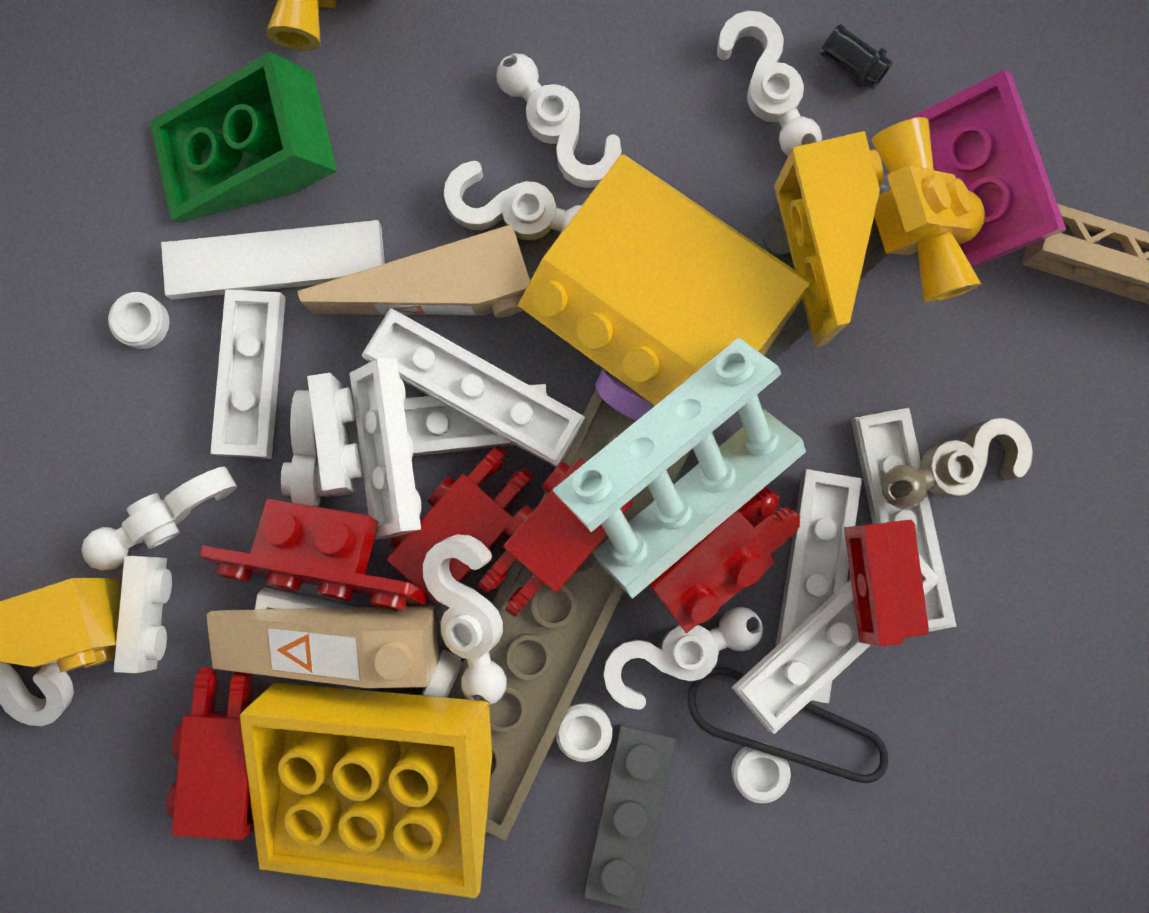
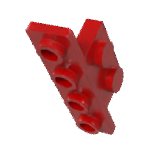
M266 499L250 554L202 545L199 555L200 558L218 565L216 575L249 583L252 574L266 576L267 585L293 592H300L302 583L318 586L317 594L351 602L353 593L371 596L370 604L394 611L403 612L406 603L425 606L428 596L427 593L411 583L365 575L379 524L377 520L368 515Z

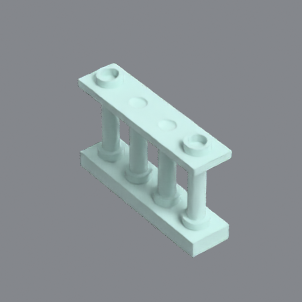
M739 337L553 489L555 495L591 532L600 524L602 525L609 539L592 553L598 563L632 599L806 453L802 438L765 409L762 410L757 395L781 375L779 366ZM738 411L743 427L718 447L712 432ZM693 448L699 464L673 485L667 469ZM648 486L655 501L631 521L627 522L620 508Z

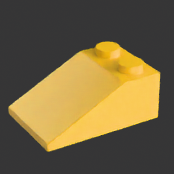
M865 131L793 147L774 185L795 271L812 281L802 300L814 348L828 344L850 323L880 192L879 186L883 183L881 158L875 149H869Z
M71 578L0 601V662L30 667L57 663L59 671L62 673L80 667L89 668L115 660L121 599L119 578Z

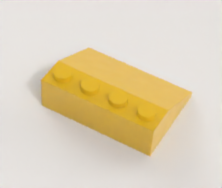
M620 155L542 258L517 306L655 406L738 337L762 355H765L812 284V281L626 155Z
M274 682L240 714L260 870L477 898L481 889L492 763L488 701Z

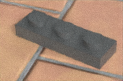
M620 724L583 891L584 898L640 911L675 749V736Z

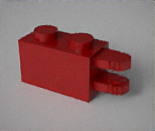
M499 445L485 456L468 477L462 474L456 482L448 477L435 489L427 500L433 508L420 521L421 530L393 537L390 542L395 551L387 558V561L417 588L427 593V597L437 606L444 604L438 602L428 591L423 579V563L427 552L435 544L457 534L474 537L481 541L491 552L505 536L506 533L503 530L513 518L505 510L533 478V475L524 468L520 472H516L508 480L506 487L494 500L484 493L480 487L491 474H494L502 466L507 452ZM457 558L450 559V573L457 582L462 584L474 570Z
M581 457L572 467L563 461L551 473L542 485V488L548 495L534 511L525 505L512 518L503 530L510 536L509 540L503 545L506 551L478 584L486 593L496 589L517 560L533 572L534 575L523 587H519L508 600L505 610L514 618L544 583L554 592L558 593L607 536L601 524L591 532L563 504L553 491L555 487L586 463ZM631 500L620 508L624 515L634 504Z
M765 486L647 586L686 634L699 623L711 619L724 603L743 588L755 584L765 571L775 564L771 553L783 545L789 537H793L794 533H797L801 517L787 506L775 511L779 507V496L773 490H769Z
M200 667L195 678L191 714L183 716L182 724L177 726L172 742L173 757L179 759L177 782L171 785L167 798V815L173 818L172 836L243 840L254 832L240 714L250 705L252 674L235 672L229 685L228 711H215L217 672L213 668Z

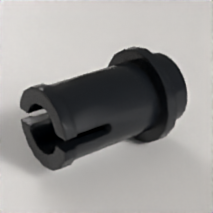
M839 24L832 31L820 51L821 56L827 57L858 79L856 85L859 88L866 85L874 90L885 77L893 61L885 57L887 50L883 47L879 51L875 50L846 30L842 24Z

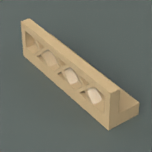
M1057 204L1064 224L1069 226L1075 237L1058 233L1027 246L1021 265L1149 304V260H1147L1149 258V251L1143 254L1140 249L1141 247L1149 250V232ZM1088 231L1096 233L1097 235L1091 237ZM1105 237L1120 241L1126 253L1095 243Z

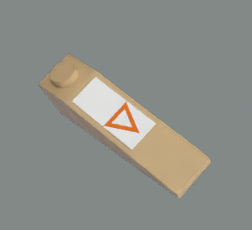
M511 224L297 292L300 302L312 314L386 315L389 309L392 308L403 315L484 316L493 313L495 318H504L523 311L517 305L530 283V278Z
M436 605L405 606L403 612L381 607L222 610L210 611L206 614L213 669L362 688L427 687L440 659Z

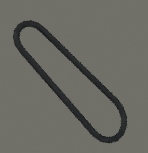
M714 667L711 673L704 678L692 681L688 689L687 704L691 717L700 729L714 737L859 783L867 784L877 781L885 774L888 767V751L884 742L877 734L811 703L806 704L802 709L860 734L876 745L880 754V763L873 773L867 775L858 774L713 727L699 714L696 705V692L700 684L711 676L723 675L739 681L745 674L734 669Z

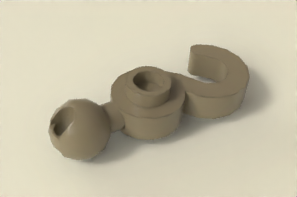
M997 418L980 422L969 429L963 438V442L958 440L947 441L929 448L922 457L920 469L909 465H896L884 474L882 479V494L888 504L900 509H911L918 505L924 499L927 490L942 498L969 494L975 490L982 478L987 464L989 443L992 438L997 439L1005 451V458L1000 471L1002 478L1011 480L1024 477L1032 462L1031 440L1025 430L1015 421Z

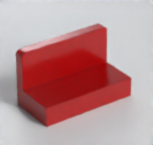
M900 520L844 527L859 643L879 647L903 644V638L928 634L929 625L914 522L912 520Z

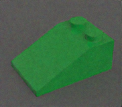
M270 51L150 121L172 221L183 222L296 193L337 172L313 72Z

